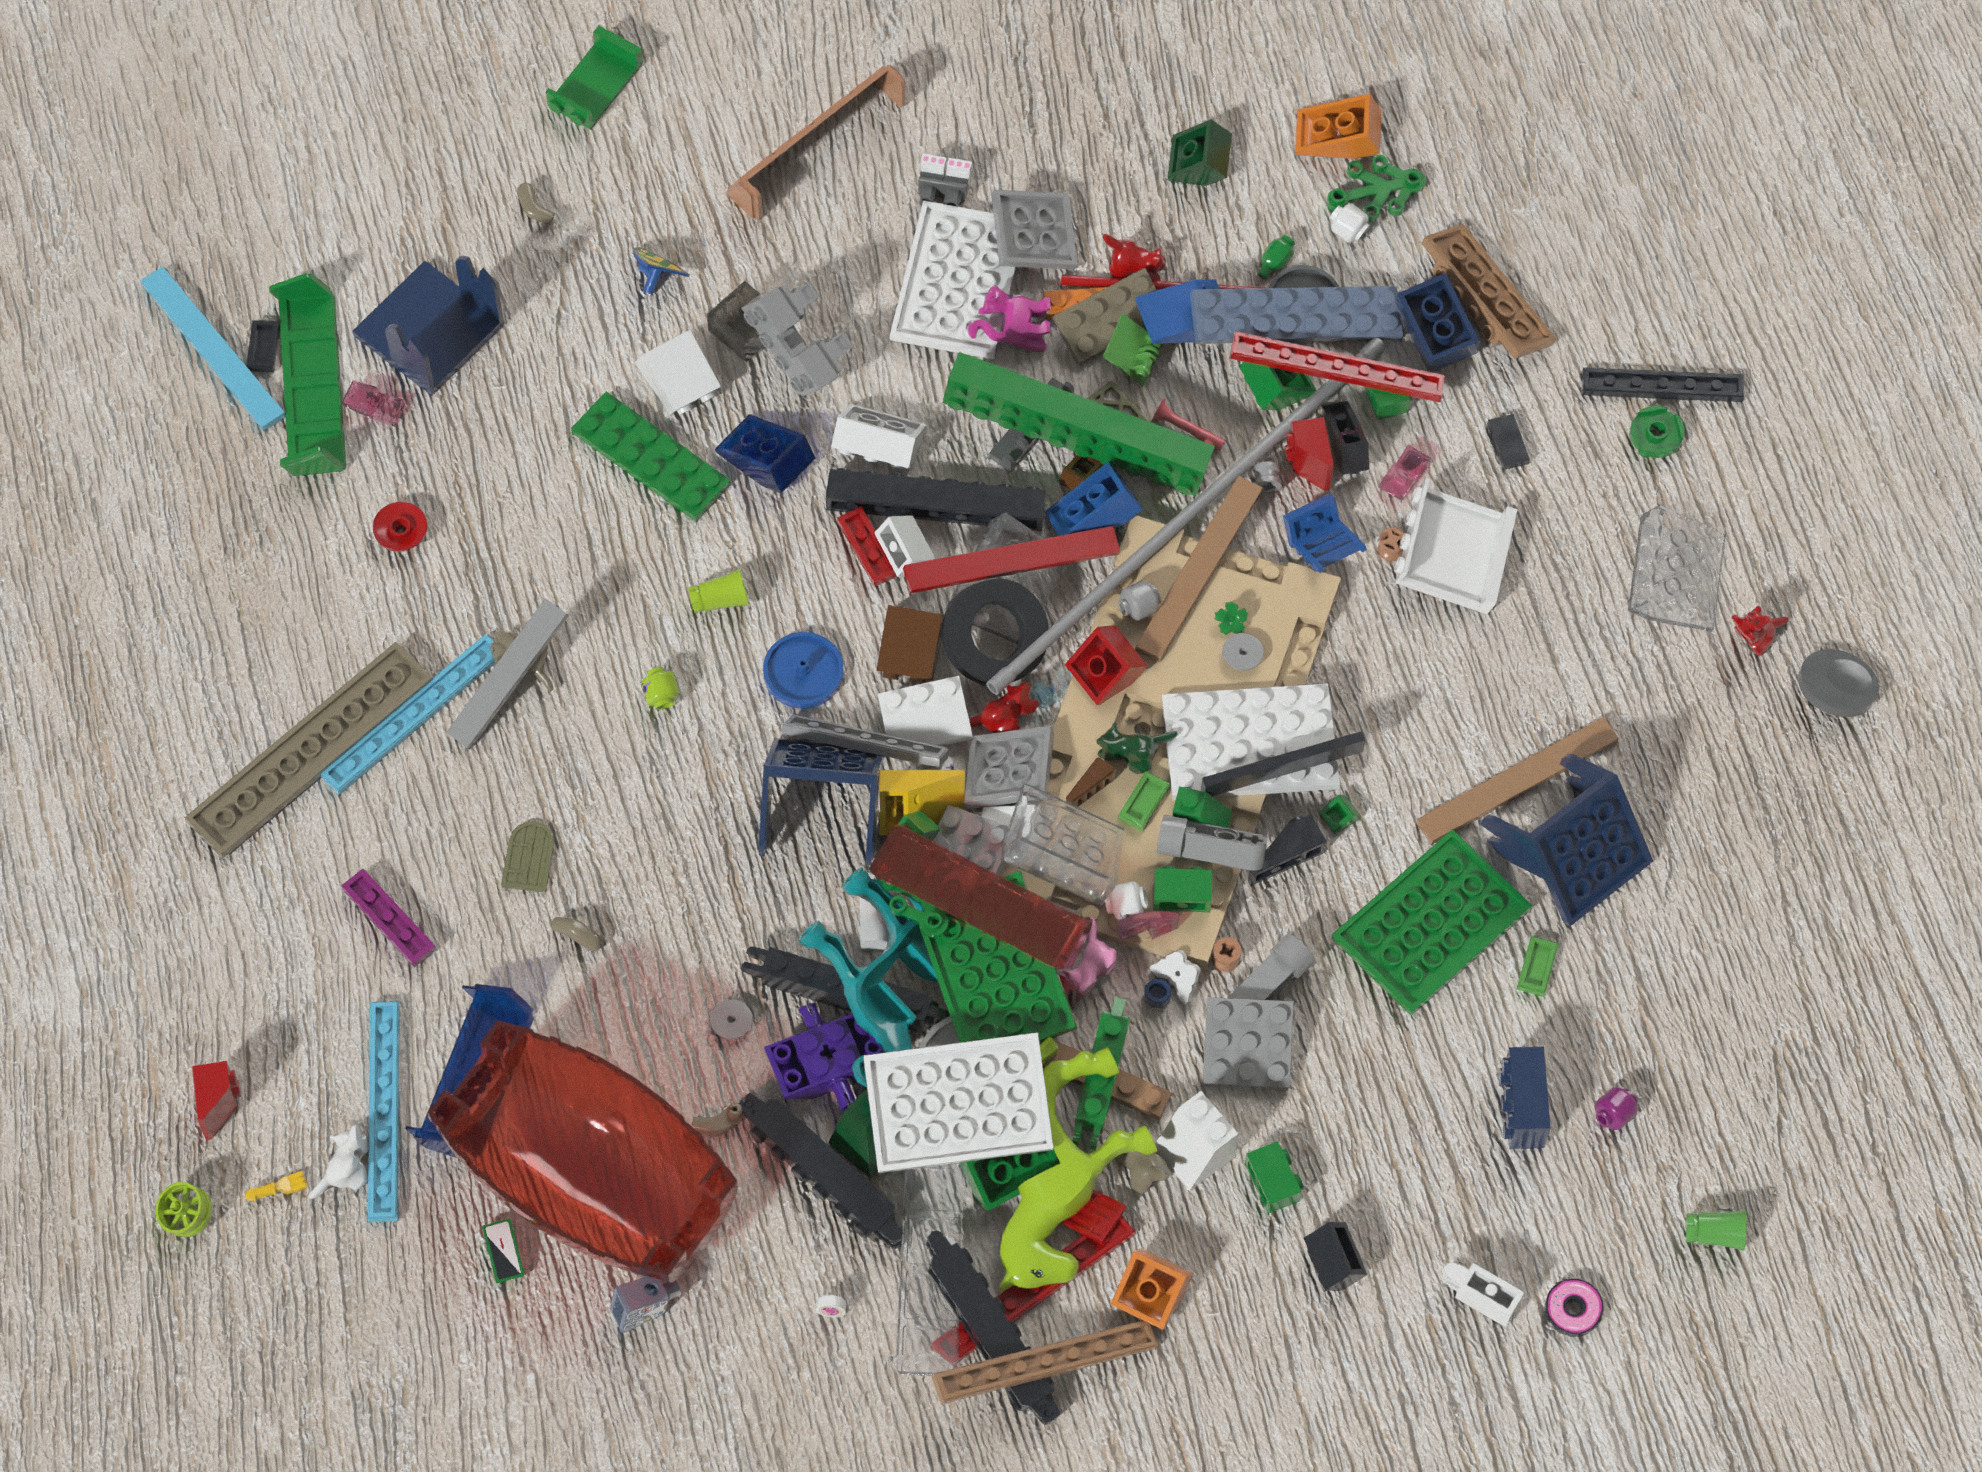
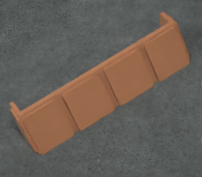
M891 65L882 66L849 94L845 95L777 148L771 155H768L728 188V196L751 218L755 217L757 220L762 218L761 194L748 180L759 171H763L796 142L804 139L837 110L839 111L872 83L877 85L898 106L903 107L906 104V82L903 76Z

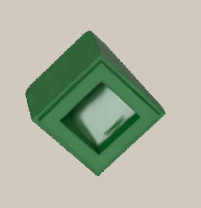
M1340 794L1319 811V814L1334 834L1339 833L1361 818V815L1349 799Z

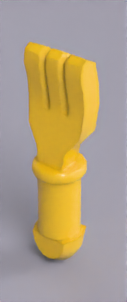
M299 1171L282 1177L276 1183L271 1181L270 1184L250 1188L246 1191L245 1198L248 1201H256L270 1195L276 1196L277 1192L286 1194L296 1193L306 1189L308 1184L304 1177V1172Z

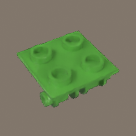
M1123 313L1103 357L1143 387L1163 343L1152 344L1148 332Z

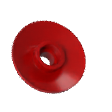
M408 502L391 503L383 507L376 514L373 521V534L382 547L396 552L407 551L419 545L425 538L428 527L427 519L423 511L414 504ZM399 529L406 530L403 533H396Z

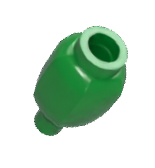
M1286 235L1272 240L1262 254L1261 262L1263 266L1257 272V275L1265 280L1270 272L1281 270L1293 256L1295 242Z

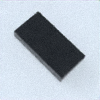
M252 320L246 365L250 371H275L280 331L279 321Z
M1514 414L1489 419L1487 426L1503 470L1529 464L1530 458Z

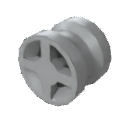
M1267 461L1254 466V475L1257 477L1255 484L1263 487L1262 493H1273L1281 489L1282 482L1278 477L1281 469L1278 463Z

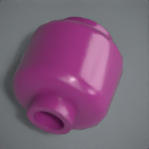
M1611 1088L1595 1102L1598 1123L1612 1130L1623 1128L1637 1115L1638 1102L1635 1095L1625 1088Z

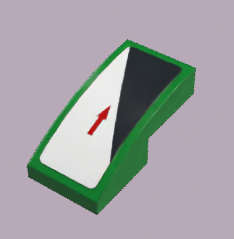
M511 1219L482 1225L496 1283L525 1276Z

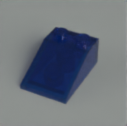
M751 414L715 448L718 455L758 484L780 494L816 459L804 434Z

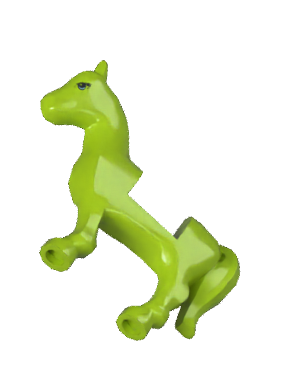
M1048 1037L1039 1045L1042 1064L1059 1051L1058 1045L1052 1037ZM1107 1047L1094 1054L1083 1050L1070 1060L1050 1062L1043 1070L1053 1149L1060 1164L1028 1179L1018 1187L1022 1199L1002 1235L1000 1257L1005 1275L1000 1284L999 1290L1001 1292L1013 1285L1022 1288H1036L1049 1284L1068 1283L1073 1280L1078 1273L1079 1262L1072 1254L1053 1249L1045 1243L1046 1238L1060 1222L1075 1215L1090 1201L1098 1176L1115 1157L1123 1153L1135 1151L1146 1156L1158 1152L1149 1130L1144 1125L1133 1133L1121 1129L1112 1132L1109 1138L1097 1150L1087 1154L1073 1143L1056 1116V1096L1067 1083L1081 1076L1099 1074L1108 1078L1119 1074L1117 1064Z

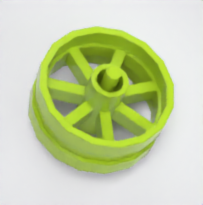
M176 1182L171 1184L160 1194L156 1202L155 1214L157 1222L162 1229L177 1236H195L207 1226L211 1218V1199L205 1190L190 1183ZM192 1189L197 1195L189 1201ZM183 1192L182 1200H179L177 1196ZM176 1215L172 1223H170L169 1216ZM183 1219L185 1228L177 1230L179 1224Z

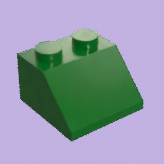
M1243 362L1239 366L1244 375L1245 382L1251 388L1256 402L1262 410H1282L1310 397L1317 391L1309 375L1248 362Z

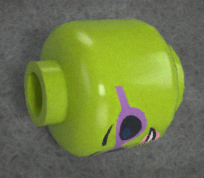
M663 667L648 670V676L644 677L641 681V688L647 705L655 707V710H663L674 706L676 700L680 697L675 674L672 671H664Z

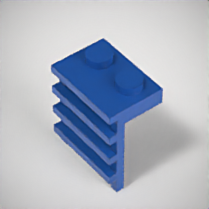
M1330 493L1283 515L1289 546L1291 548L1294 547L1299 556L1302 555L1304 561L1307 564L1310 563L1315 572L1321 573L1324 571V567L1357 551L1364 552L1367 550L1366 545L1339 519L1336 500Z

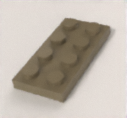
M1145 268L1052 317L1076 364L1107 348L1121 314L1124 313L1143 329L1146 328L1135 299L1137 296L1157 290Z

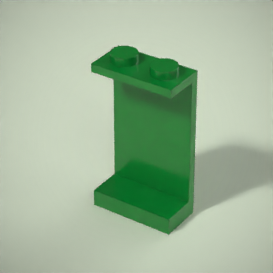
M600 25L593 32L594 45L556 92L550 88L546 90L547 106L553 112L561 113L569 117L576 125H583L590 130L643 64L642 48Z

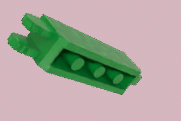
M1115 997L1111 1012L1104 1011V1013H1101L1092 1053L1094 1054L1107 1047L1119 1069L1130 1019L1129 1016L1123 1015L1126 999ZM1099 1074L1085 1077L1074 1124L1075 1131L1072 1141L1076 1146L1081 1142L1082 1130L1093 1132L1089 1141V1149L1096 1150L1099 1136L1103 1134L1117 1074L1108 1078Z

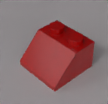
M1324 417L1292 421L1290 432L1286 433L1287 445L1284 446L1286 461H1291L1293 472L1323 491H1329L1334 464Z
M1116 625L1096 627L1064 664L1096 705H1101L1132 685L1148 667Z
M227 1061L192 1066L197 1119L206 1140H211L238 1108L237 1098L241 1097L240 1082L237 1080L235 1070H230Z

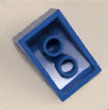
M1216 279L1191 280L1136 297V304L1152 344L1195 342L1190 292L1194 289H1220Z
M1107 462L1048 508L1045 514L1058 536L1111 526L1113 528L1120 527L1128 520L1133 519L1143 508L1127 482Z

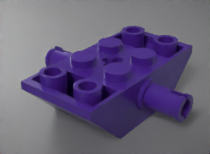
M808 1003L809 1011L806 1005L799 1009V1013L802 1015L808 1031L765 1046L764 1050L785 1099H815L834 1091L840 1105V1110L844 1112L848 1104L850 1106L856 1100L850 1085L857 1083L852 1071L853 1062L863 1055L881 1054L884 1052L875 1038L856 1023L853 1014L823 1024L816 1003Z

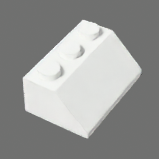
M849 404L837 418L831 447L838 449V452L845 455L858 454L864 456V459L870 462L883 461L890 463V466L895 469L909 468L916 459L927 424Z
M959 676L878 693L886 735L936 746L973 739Z

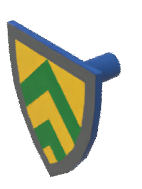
M640 247L633 249L632 254L640 262L638 269L648 276L643 291L649 294H653L662 271L686 277L690 275L661 256Z

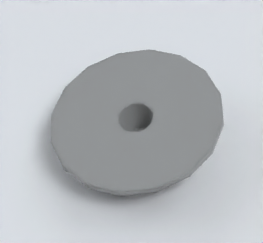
M1246 633L1235 634L1228 638L1223 645L1222 651L1226 663L1230 667L1242 671L1258 666L1263 659L1264 653L1262 643L1256 637Z
M735 999L718 1003L710 1015V1024L713 1031L725 1039H738L744 1036L750 1030L753 1023L749 1007Z

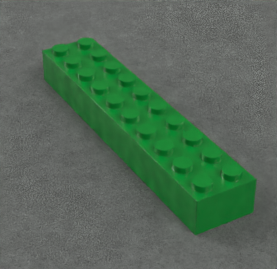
M959 352L948 378L942 402L954 410H964L972 413L978 419H988L996 422L1005 429H1015L1023 432L1030 438L1048 441L1054 447L1067 448L1081 457H1091L1099 460L1102 464L1109 462L1112 466L1121 468L1130 475H1140L1150 479L1157 485H1167L1175 488L1184 495H1197L1215 447L1214 445Z

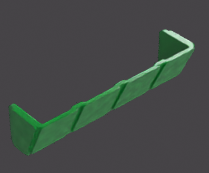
M305 273L269 286V293L277 298L279 302L288 456L280 459V466L293 476L341 472L346 469L345 437L342 427V393L339 383L338 340L336 339L335 296L331 288L314 274Z

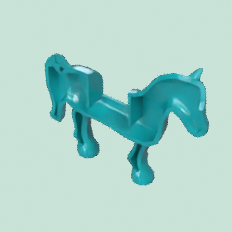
M861 867L842 883L841 888L848 895L859 896L868 901L881 915L889 933L888 943L884 952L870 964L857 967L849 957L840 935L827 932L825 926L820 921L811 924L799 936L798 941L806 948L818 949L833 964L844 985V994L856 1023L875 1038L884 1053L911 1050L913 1047L908 1027L917 1016L883 980H880L898 957L917 976L934 982H938L918 922L902 915H894L890 910L889 903L895 896L883 888L882 882L879 879H871L869 874ZM911 874L904 882L916 887ZM909 898L916 909L923 911L920 902ZM933 898L934 906L938 905L940 902ZM897 903L894 905L895 909H900L903 907L902 903ZM865 1055L853 1062L852 1071L856 1081L867 1087L864 1064Z

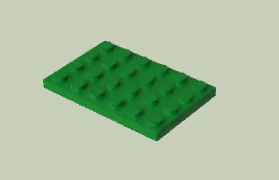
M1452 829L1332 934L1331 939L1412 1016L1532 909V904Z
M1020 871L962 894L959 898L955 899L946 914L949 925L947 931L942 936L932 938L926 936L921 931L960 1043L1038 1033L1039 1044H1041L1048 1037L1056 1038L1078 1029L1026 882ZM931 920L929 924L936 925L939 921Z

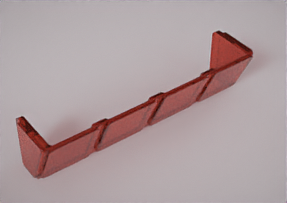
M905 823L895 825L869 867L873 875L906 892L914 894L918 898L966 921L970 925L1005 943L1011 944L1052 967L1064 970L1074 966L1093 925V919L1089 917L1082 918L910 830V826Z

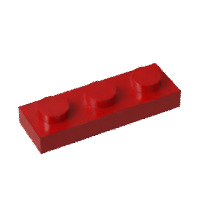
M859 507L837 517L838 525L873 586L876 587L897 577L863 508Z

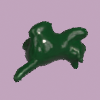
M1114 722L1112 727L1097 739V744L1102 747L1097 755L1107 761L1124 759L1131 772L1144 774L1145 771L1148 772L1152 768V760L1156 755L1158 744L1171 741L1178 733L1177 731H1171L1154 736L1146 734L1125 735L1118 731L1117 724Z

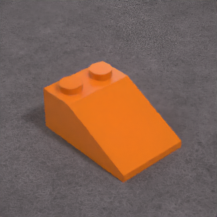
M1371 94L1298 109L1295 152L1297 155L1349 159L1380 154L1382 111Z

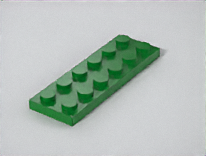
M607 391L571 427L572 434L695 522L701 518L731 485L729 478Z

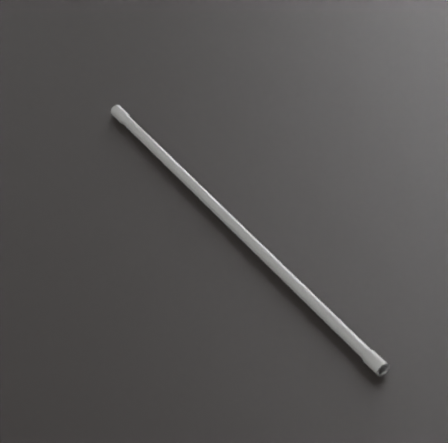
M1373 338L1358 352L1356 357L1374 360L1385 350V345L1379 338ZM1329 379L1008 666L1003 667L986 683L989 690L995 695L1003 691L1015 680L1018 674L1232 485L1238 476L1241 477L1286 436V433L1290 432L1292 421L1306 419L1345 383Z

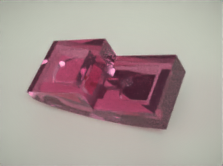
M354 380L342 401L345 407L395 427L406 405L401 398L379 393L377 387Z
M1408 444L1396 464H1392L1378 488L1402 501L1431 463V457Z
M1163 911L1135 914L1118 920L1117 933L1121 941L1147 930L1151 938L1155 939L1178 929L1179 916L1174 912Z

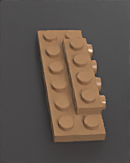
M1464 224L1424 237L1421 244L1436 261L1432 269L1434 277L1446 273L1462 307L1465 309L1469 321H1474L1481 329V336L1484 340H1490L1494 347L1503 344L1514 359L1553 346L1556 337Z

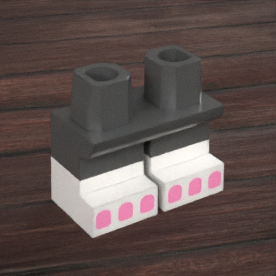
M923 154L921 172L918 179L920 204L922 205L923 201L934 202L935 197L945 199V205L959 207L961 201L965 202L972 177V162L949 158L946 172V157Z

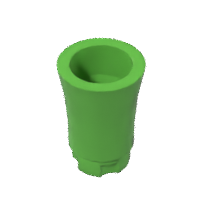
M1746 1210L1715 1213L1698 1212V1215L1687 1213L1685 1241L1745 1251Z

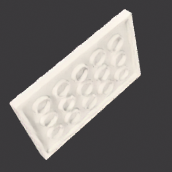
M923 201L890 332L891 341L995 359L998 342L991 340L982 329L978 330L975 339L970 338L968 334L970 323L981 319L990 323L996 332H1001L1004 321V314L1002 312L980 315L978 310L983 307L985 296L992 286H998L1003 292L1010 295L1016 267L1000 266L993 213Z
M1328 684L1162 694L1165 733L1177 731L1178 733L1174 739L1166 742L1172 800H1176L1179 786L1201 791L1203 777L1335 739ZM1337 760L1212 797L1339 789Z
M1038 1033L864 1056L878 1173L1053 1150Z

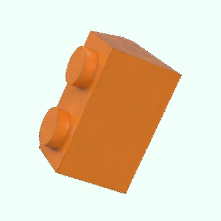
M1140 1248L1133 1251L1111 1301V1305L1163 1330L1182 1301L1194 1273Z

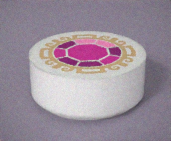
M823 1295L817 1299L816 1311L826 1317H841L845 1315L846 1301L836 1295Z

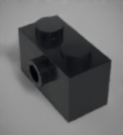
M1327 1222L1304 1237L1308 1254L1313 1260L1318 1272V1279L1325 1291H1343L1368 1275L1346 1222Z

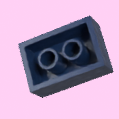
M1446 273L1397 293L1396 305L1428 372H1434L1478 353V337Z
M1509 1047L1507 1056L1502 1058V1068H1499V1084L1504 1085V1095H1501V1111L1506 1112V1122H1503V1138L1509 1140V1149L1544 1148L1550 1131L1544 1047Z

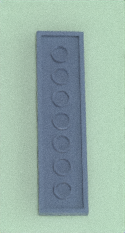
M1397 286L1194 289L1190 292L1195 343H1232L1235 331L1284 342L1367 341L1376 337L1380 340H1400L1403 337L1400 311L1396 305Z

